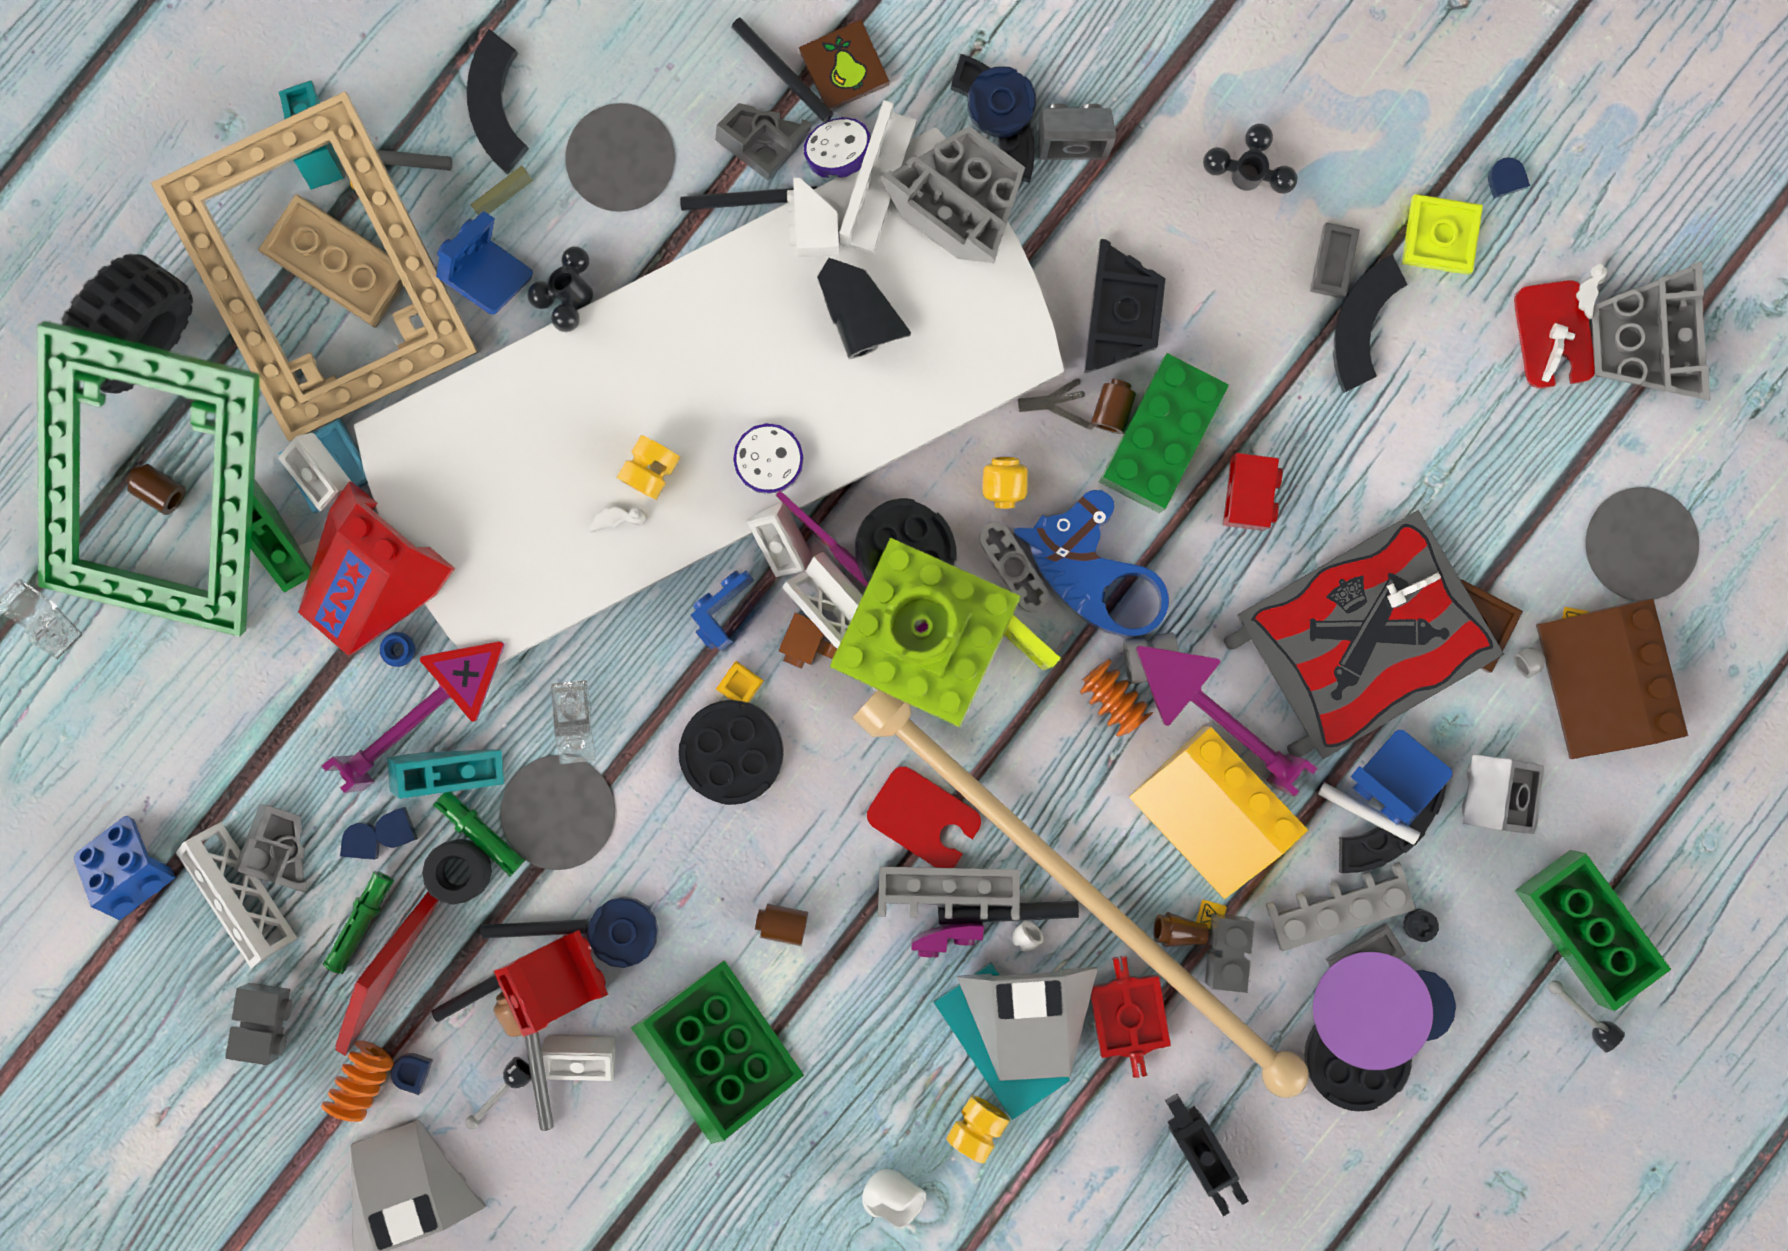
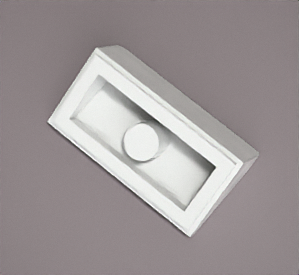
M314 433L296 436L278 457L320 512L333 504L347 483L352 482Z
M782 502L750 517L746 521L775 577L803 572L807 569L812 559V554L789 509Z
M548 1035L545 1037L541 1051L546 1079L614 1080V1037Z

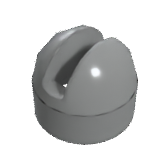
M1526 648L1514 654V662L1518 670L1526 678H1531L1538 674L1545 666V656L1539 649Z

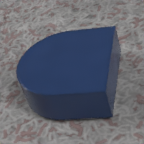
M1506 157L1500 159L1488 172V183L1493 199L1525 190L1530 186L1523 164L1515 158Z
M406 807L381 816L376 823V838L386 847L394 848L418 839Z
M366 822L349 826L342 836L340 857L378 859L380 842L376 838L375 827Z
M415 1053L402 1055L394 1062L390 1071L392 1082L401 1090L420 1095L433 1059Z

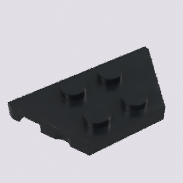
M1100 239L1084 373H1091L1153 351L1158 347L1166 278L1152 269H1146L1140 261L1131 255L1126 256L1111 246V242L1106 239Z

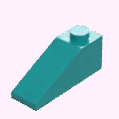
M311 80L279 91L284 119L320 103ZM331 142L294 159L295 164L311 190L344 179L339 157Z
M501 749L421 752L387 757L389 789L398 799L504 784Z

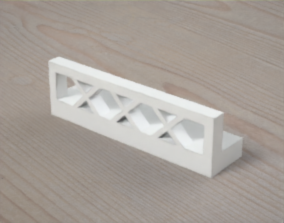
M883 100L839 232L841 245L872 255L874 254L892 200L880 177L889 170L894 171L903 166L917 125V120L894 113L893 103Z
M821 552L813 557L805 572L786 581L782 588L838 649L863 595L824 552ZM807 583L815 592V597L805 595L798 586ZM822 609L833 612L838 618V623L827 620L822 614Z
M222 822L184 841L175 853L251 969L297 939L259 878L243 874L240 886L228 883L223 876L226 865L236 866L241 851ZM217 834L224 845L222 856L208 853L202 841ZM245 894L258 897L262 903L260 915L246 911L242 905ZM264 923L277 926L284 938L269 946L262 935Z

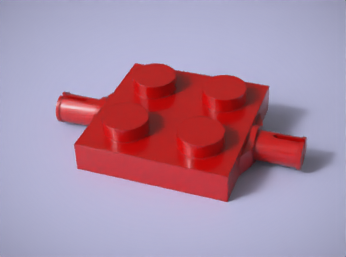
M1120 956V961L1118 957H1113L1116 978L1108 983L1093 985L1090 997L1101 1058L1118 1055L1130 1057L1132 1077L1140 1078L1139 1070L1141 1076L1145 1077L1148 1074L1146 1072L1144 1055L1154 1049L1171 1046L1160 979L1157 974L1144 977L1130 976L1127 956Z

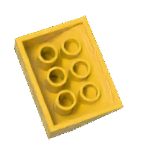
M1203 726L1129 796L1133 803L1223 899L1229 897L1282 856L1308 831L1211 726Z

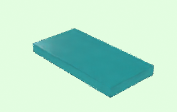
M992 962L972 974L1000 975ZM957 984L933 1001L1012 1120L1070 1081L1069 1077L1000 1081L960 984Z

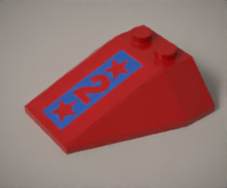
M353 482L347 483L329 509L298 610L301 616L348 656L358 652L434 598L455 570L450 563L431 547H416L375 513L373 509L378 503Z

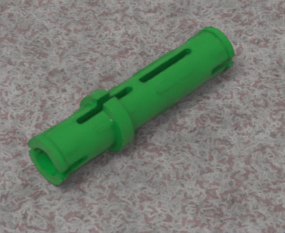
M452 792L443 793L433 804L435 808L455 825L454 829L459 834L463 832L509 877L526 861L478 817L479 813L475 809L470 810Z
M379 871L373 872L364 892L360 897H356L352 904L354 909L334 943L331 952L323 962L325 968L337 974L345 972L369 924L374 917H378L382 910L380 905L394 883V879Z

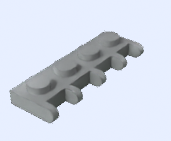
M1400 862L1392 864L1395 877L1374 883L1373 877L1368 871L1362 873L1364 887L1341 893L1337 882L1329 884L1332 897L1309 904L1304 893L1301 892L1296 894L1299 907L1281 913L1277 912L1273 901L1266 903L1279 949L1281 951L1289 950L1416 910Z
M879 867L878 917H886V904H910V918H917L918 904L945 905V918L952 919L953 905L981 906L980 919H988V906H1011L1012 920H1019L1020 870Z

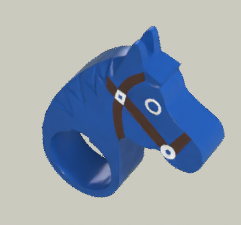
M1091 490L1085 493L1071 509L1063 514L1051 515L1049 517L1042 515L1034 528L1014 529L1015 536L1030 546L1034 561L1049 586L1068 608L1090 625L1106 633L1136 638L1152 632L1165 618L1169 606V595L1164 582L1155 572L1142 566L1101 558L1096 554L1101 534L1100 527L1110 520L1114 511L1113 498L1103 490ZM1125 576L1141 577L1150 582L1157 591L1159 610L1155 619L1147 626L1137 629L1125 628L1117 624L1109 616L1105 603H1102L1106 593L1103 591L1108 589L1119 578Z

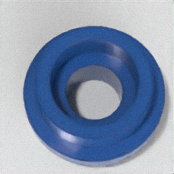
M390 633L380 644L381 658L390 666H405L415 656V643L405 633ZM398 643H401L404 647V652L400 656H396L393 651L394 646Z

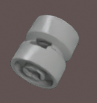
M1173 632L1153 635L1151 641H1147L1144 637L1123 640L1124 661L1130 684L1147 682L1136 647L1145 646L1179 652L1177 640Z

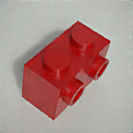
M1236 453L1231 457L1222 526L1265 531L1271 528V523H1276L1279 504L1274 502L1275 489L1280 488L1283 477V469L1278 468L1279 458Z

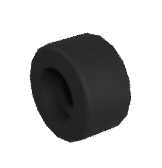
M465 839L447 841L432 849L425 859L422 870L424 885L430 895L440 902L452 905L465 903L480 895L489 884L492 873L490 858L473 841ZM453 858L465 860L470 867L469 879L462 885L450 883L445 876V865Z

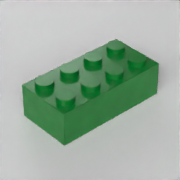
M1166 353L1152 376L1098 482L1158 513L1164 511L1229 384Z
M1569 850L1515 890L1516 894L1598 1005L1615 1012L1672 970L1586 853Z

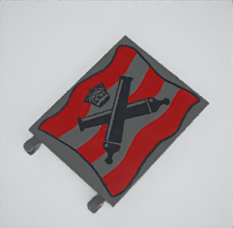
M1419 510L1239 613L1237 616L1244 627L1223 639L1229 650L1236 649L1249 640L1253 641L1307 733V736L1287 746V751L1290 755L1300 758L1315 748L1321 759H1325L1504 655ZM1439 572L1440 579L1405 595L1406 602L1392 608L1387 598L1390 595L1387 588L1388 585L1393 583L1396 590L1399 591Z

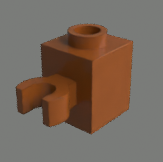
M794 613L778 651L786 654L783 659L784 662L802 669L804 663L813 665L817 653L833 659L837 649L832 643L823 640L825 635L811 619Z

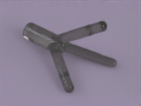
M1079 378L1074 379L1048 396L1018 399L1019 412L1050 410L1089 430L1094 428L1090 422L1054 405L1085 396L1084 391L1065 394L1081 383Z

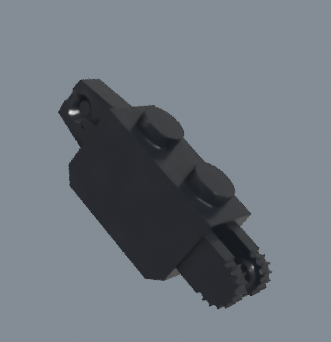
M1177 1093L1165 1099L1174 1118L1167 1121L1169 1124L1168 1128L1209 1197H1212L1222 1216L1230 1213L1225 1199L1219 1194L1226 1187H1232L1235 1198L1242 1205L1249 1202L1238 1182L1240 1180L1238 1174L1201 1112L1195 1106L1187 1110Z

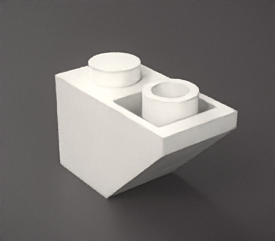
M793 178L794 190H787L788 211H795V225H789L790 246H796L798 257L840 255L837 211L801 178Z

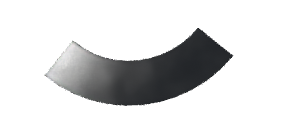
M489 29L480 41L470 64L466 89L467 106L473 130L480 144L494 163L508 175L529 149L512 130L504 112L502 99L507 73L518 52Z
M960 53L951 90L968 97V92L973 82L983 71L990 69V67ZM1029 123L1020 133L1010 137H997L999 148L1025 167L1021 181L1028 183L1031 180L1035 156L1034 136L1032 135Z
M1393 254L1369 269L1356 282L1338 313L1334 327L1333 361L1336 376L1343 393L1377 377L1370 354V337L1374 321L1386 301L1393 294L1408 285Z
M1447 784L1409 825V827L1420 832L1414 845L1379 826L1357 836L1339 837V873L1369 871L1382 867L1403 853H1407L1423 838L1435 815H1438Z

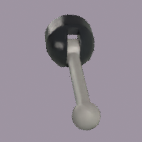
M1554 980L1549 983L1548 989L1552 994L1559 995L1593 1026L1592 1038L1596 1045L1605 1053L1610 1052L1621 1043L1625 1037V1032L1611 1021L1597 1022L1563 990L1561 982Z
M514 1057L506 1065L503 1071L505 1083L475 1115H471L466 1119L467 1128L476 1129L480 1124V1119L510 1087H524L532 1080L530 1067L526 1061L519 1057Z

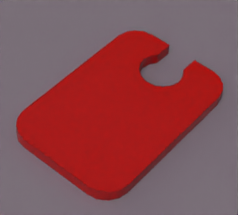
M1574 280L1526 286L1520 289L1514 297L1525 376L1527 382L1534 388L1543 389L1556 386L1553 374L1548 382L1542 380L1555 343V339L1549 337L1555 323L1567 326L1568 332L1575 334L1573 340L1564 339V350L1561 355L1566 357L1571 365L1569 372L1570 384L1586 382L1595 374L1594 351L1589 319L1585 316L1583 310L1578 309L1579 301L1576 298V294L1580 291V284Z
M900 766L891 772L867 811V820L873 828L935 868H954L963 855L955 848L945 847L941 843L940 832L945 826L952 824L959 826L963 833L972 840L981 826V818L977 811L906 766Z

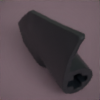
M828 258L817 279L833 324H836L849 359L867 355L875 351L878 345L911 336L909 328L864 269Z

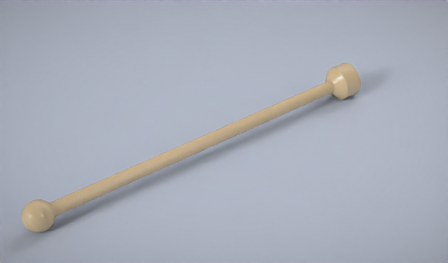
M877 690L852 717L872 737H888L896 734L1262 1067L1263 1082L1272 1094L1281 1098H1291L1297 1096L1305 1089L1309 1074L1307 1066L1301 1057L1293 1052H1276L911 721L909 719L911 716V705Z

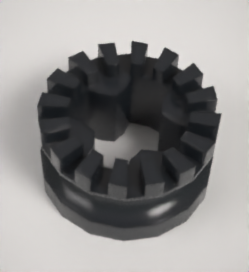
M1416 909L1408 912L1404 917L1403 929L1414 940L1428 942L1439 931L1437 918L1428 911ZM1422 916H1425L1424 922L1429 924V929L1422 930L1421 934L1418 935V929L1413 927L1414 921H1420Z

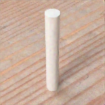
M1325 782L1318 792V795L1413 845L1420 835V832L1401 822L1396 825L1382 812Z

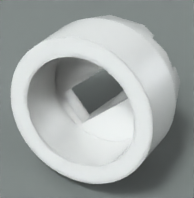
M1025 920L1013 932V944L1015 946L1020 945L1021 951L1030 952L1043 942V934L1033 922Z

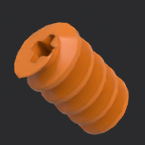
M1108 658L1082 679L1085 683L1079 692L1081 694L1090 691L1094 693L1088 703L1090 705L1098 702L1102 703L1097 714L1101 716L1111 713L1107 725L1109 727L1119 723L1121 726L1116 736L1120 737L1136 729L1153 712L1143 715L1147 707L1145 701L1134 704L1138 696L1136 690L1125 693L1129 686L1128 680L1116 683L1120 671L1119 669H1114L1107 672L1111 664V660Z
M361 1040L354 1043L361 1050V1053L350 1051L348 1054V1058L355 1064H343L341 1070L348 1077L336 1076L334 1080L341 1090L333 1088L328 1091V1096L334 1102L323 1101L321 1108L329 1115L349 1122H360L365 1119L367 1115L366 1109L372 1106L373 1096L378 1095L381 1087L379 1084L385 1082L386 1072L391 1070L394 1064L392 1057L381 1047Z

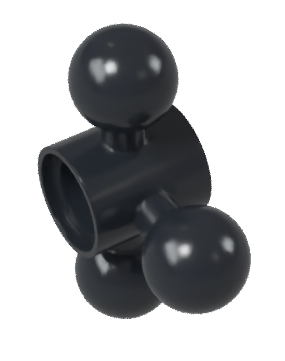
M1261 123L1252 125L1247 130L1245 142L1250 150L1242 154L1238 161L1231 159L1229 153L1220 147L1208 150L1203 158V166L1209 174L1218 176L1226 171L1232 172V181L1235 186L1245 191L1255 189L1263 180L1270 182V186L1275 192L1285 194L1291 192L1298 181L1297 173L1290 166L1283 165L1274 170L1269 169L1268 158L1262 151L1268 149L1272 144L1273 133L1267 125ZM1249 164L1254 166L1258 176L1251 177L1246 175L1243 171V165Z
M578 246L569 247L564 251L561 259L563 266L556 269L550 275L548 283L544 281L535 282L530 286L527 294L530 304L537 309L549 308L556 298L562 302L561 305L553 310L551 315L552 324L561 332H571L578 326L580 316L577 310L589 305L593 298L592 288L579 276L580 273H583L588 268L589 256L583 248Z

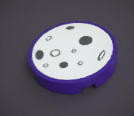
M840 117L830 119L828 122L818 125L808 135L804 143V156L812 172L824 178H829V175H837L838 178H842L859 171L871 139L870 132L865 124L854 118Z
M769 423L753 426L742 434L735 446L733 457L736 473L743 483L755 492L764 494L778 493L779 490L783 492L792 486L802 472L804 459L801 444L794 434L781 425Z

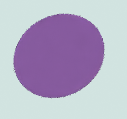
M1361 952L1339 960L1322 976L1314 994L1313 1017L1322 1041L1338 1058L1358 1068L1384 1070L1407 1062L1423 1047L1432 1027L1433 1006L1424 981L1408 964L1388 954Z

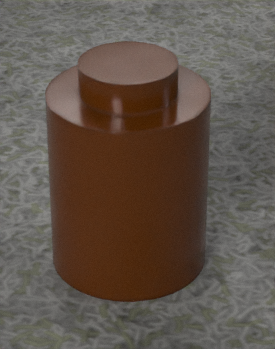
M1112 379L1111 383L1103 384L1091 420L1092 426L1110 433L1124 434L1136 397V392L1131 390L1132 385L1119 379Z
M150 464L135 467L129 473L126 480L128 484L127 490L130 494L163 515H169L176 510L186 493L185 486Z
M767 903L765 910H758L755 930L761 931V939L802 946L809 912Z

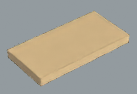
M298 194L291 200L258 249L259 252L374 328H376L404 286L386 252Z

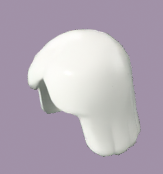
M886 1168L879 1170L868 1180L864 1187L862 1202L866 1212L871 1216L884 1218L896 1228L902 1229L908 1226L920 1213L927 1195L923 1189L898 1171Z

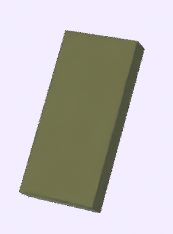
M521 165L470 205L478 215L483 211L490 214L533 180Z

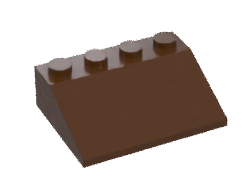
M1654 598L1633 601L1536 624L1570 759L1653 745L1688 736Z

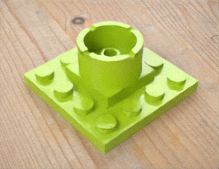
M890 538L829 667L960 728L1021 596ZM927 623L929 625L926 632H917V627L920 624Z

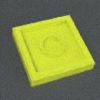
M1414 194L1411 198L1401 264L1470 275L1474 268L1483 205Z
M1014 615L1012 616L1004 636L1041 670L1053 668L1061 658Z

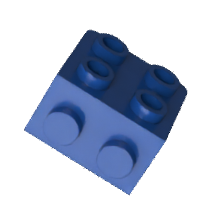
M483 211L474 220L468 219L462 225L456 237L452 240L446 239L441 244L437 252L439 261L436 277L487 313L496 314L532 279L533 271L491 241L495 218Z
M737 570L720 583L724 587L714 596L707 593L693 605L696 611L690 616L700 627L695 632L708 648L713 649L716 646L717 649L724 651L733 643L712 615L754 582V579L747 571L741 574Z
M1397 730L1363 768L1359 766L1350 777L1357 782L1353 789L1367 801L1375 797L1381 802L1384 807L1380 812L1393 823L1398 825L1402 820L1409 826L1452 778L1453 772L1407 732Z
M129 816L122 817L74 855V862L90 906L117 920H121L130 914L135 908L176 878L171 867L148 855L135 820Z

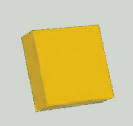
M735 661L716 687V690L730 700L749 703L764 680Z

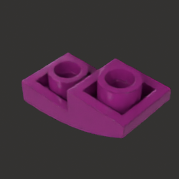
M983 923L948 924L930 929L911 939V950L918 951V956L937 958L939 957V952L947 953L948 938L954 939V944L973 946L975 945V940L983 941Z

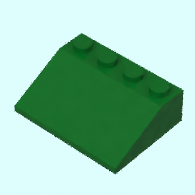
M725 960L669 998L631 1027L711 1144L725 1141L804 1076Z

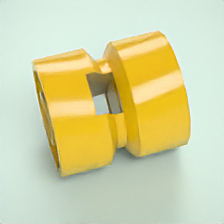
M640 435L631 450L634 456L633 460L625 461L616 478L657 501L666 485L663 479L664 476L673 473L681 457L654 440Z
M971 1095L961 1111L964 1116L963 1121H955L946 1140L965 1156L983 1164L987 1161L995 1147L992 1139L994 1137H1001L1010 1122V1118L988 1101Z

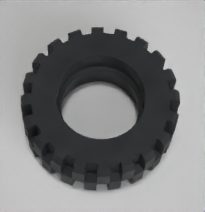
M126 254L123 258L117 257L112 260L110 265L103 266L97 271L95 277L89 279L83 285L84 288L72 299L70 308L64 312L61 318L63 321L61 325L171 351L173 346L179 342L182 331L188 325V317L192 314L193 309L191 305L193 297L184 282L147 256ZM106 378L101 384L100 390L118 394L122 393V391L133 389L135 384Z

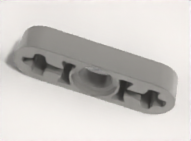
M991 522L984 526L979 536L980 545L1009 591L1021 596L1018 605L1027 612H1037L1043 609L1049 599L1048 590L1008 527L1000 522ZM991 529L995 533L1001 531L1004 534L1001 543L1005 549L1012 545L1015 550L1006 553L1000 561H997L994 556L1001 552L997 545H988L986 542L989 538L988 531ZM1015 557L1022 561L1024 570L1020 576L1010 577L1005 573L1004 563L1007 559ZM1028 574L1033 578V580L1027 582L1031 590L1039 589L1042 594L1038 597L1040 604L1037 606L1033 602L1028 604L1024 602L1023 598L1027 596V592L1023 586L1018 590L1013 586L1014 583L1024 580Z

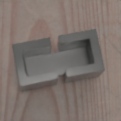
M1212 913L1209 945L1215 950H1221L1222 953L1219 956L1216 952L1208 951L1205 983L1211 989L1248 993L1251 961L1244 956V953H1252L1255 923L1248 917Z
M247 983L236 989L231 1020L241 1022L240 1027H230L225 1059L268 1065L283 1055L287 1036L283 1034L284 1027H282L283 1021L289 1019L293 1005L292 1000L289 999L290 989L255 983Z

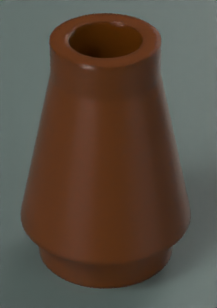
M1167 912L1165 915L1159 914L1154 923V940L1157 943H1162L1163 947L1194 944L1205 945L1208 939L1207 924L1198 923Z

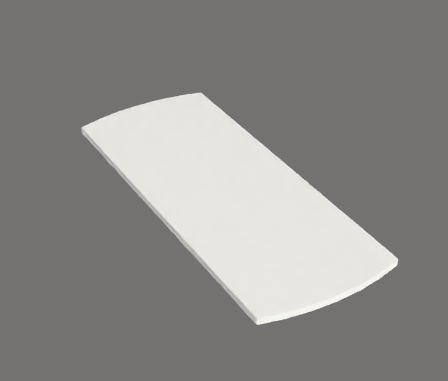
M935 127L913 138L903 165L907 164V161L912 157H919L934 149V146L945 140L946 137ZM860 170L847 177H837L814 189L837 211L839 232ZM891 200L873 255L841 245L839 237L840 255L798 257L796 246H790L789 225H795V211L789 212L788 203L577 310L580 321L573 331L561 332L553 324H550L354 424L363 469L372 497L378 503L376 505L378 515L416 547H431L455 568L437 595L426 602L425 605L458 649L503 642L505 646L498 662L499 665L753 534L746 521L775 504L781 503L775 496L777 493H757L747 487L736 473L733 461L735 446L742 434L753 426L765 423L781 425L791 431L800 442L804 456L802 472L797 481L783 491V493L802 509L1062 375L1064 368L1058 342L1040 285L1009 222L1007 221L994 263L957 259L902 218ZM828 258L864 269L909 328L911 336L878 345L875 351L867 355L849 359L836 324H833L817 279ZM640 435L654 440L681 457L673 473L664 476L663 479L666 485L657 501L616 478L625 461L633 460L634 456L631 450ZM616 506L627 513L633 508H638L646 514V521L642 525H635L626 521L620 522L617 527H606L592 533L587 530L589 525L594 522V515L601 513L605 507L611 509Z

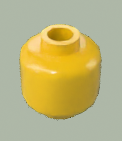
M994 457L992 458V463L987 464L983 468L982 494L984 498L994 502L995 508H1015V502L1022 501L1027 496L1028 469L1025 465L1019 463V458Z

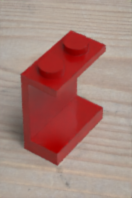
M579 930L567 934L493 971L522 1036L537 1033L548 1027V1023L590 1001L608 995L605 988V977L601 970L596 968L591 957V946Z

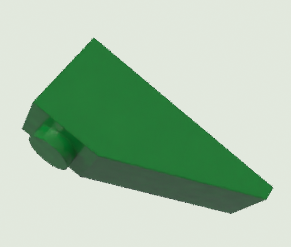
M254 479L251 550L285 593L309 578L311 566L278 510Z

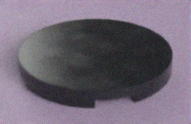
M899 498L882 503L864 518L856 535V560L861 574L868 584L890 538L953 566L954 561L957 559L955 539L945 519L938 512L935 513L925 505L915 502L914 499Z
M737 700L715 702L698 711L685 727L679 743V763L689 785L702 796L725 805L746 803L766 792L779 775L784 757L781 733L773 719L756 705Z
M1315 1024L1305 1044L1304 1061L1313 1086L1329 1102L1346 1110L1359 1112L1378 1109V1106L1388 1102L1398 1092L1403 1090L1410 1076L1412 1058L1399 1066L1384 1070H1367L1344 1062L1324 1044Z

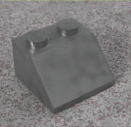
M1051 104L1047 108L1041 109L1039 117V160L1108 159L1116 139L1111 108H1102L1100 104H1086L1081 108H1068L1065 104Z
M1472 754V762L1467 769V779L1469 781L1467 797L1462 804L1463 824L1502 831L1535 834L1544 766Z

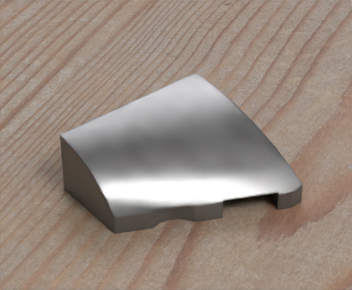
M738 103L717 124L715 140L769 181L797 149L811 130L812 124L802 119L801 124L780 119V113L772 111L761 112L753 106Z
M260 804L234 871L306 892L307 881H304L302 859H305L304 848L300 844V833L302 832L300 816L269 805Z

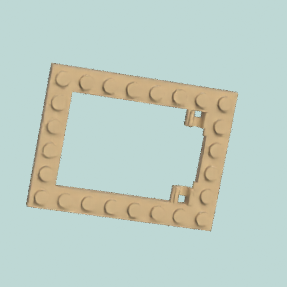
M344 91L151 182L250 371L260 374V390L288 442L292 441L296 436L318 429L478 353L442 280L436 277L437 269L347 92ZM330 142L413 302L412 305L392 313L394 321L405 342L397 345L399 350L338 379L335 375L325 379L324 375L317 369L316 360L312 353H308L291 362L288 361L205 204V201ZM419 314L424 324L419 329H415L410 320L411 317ZM302 370L307 382L300 384L295 372Z

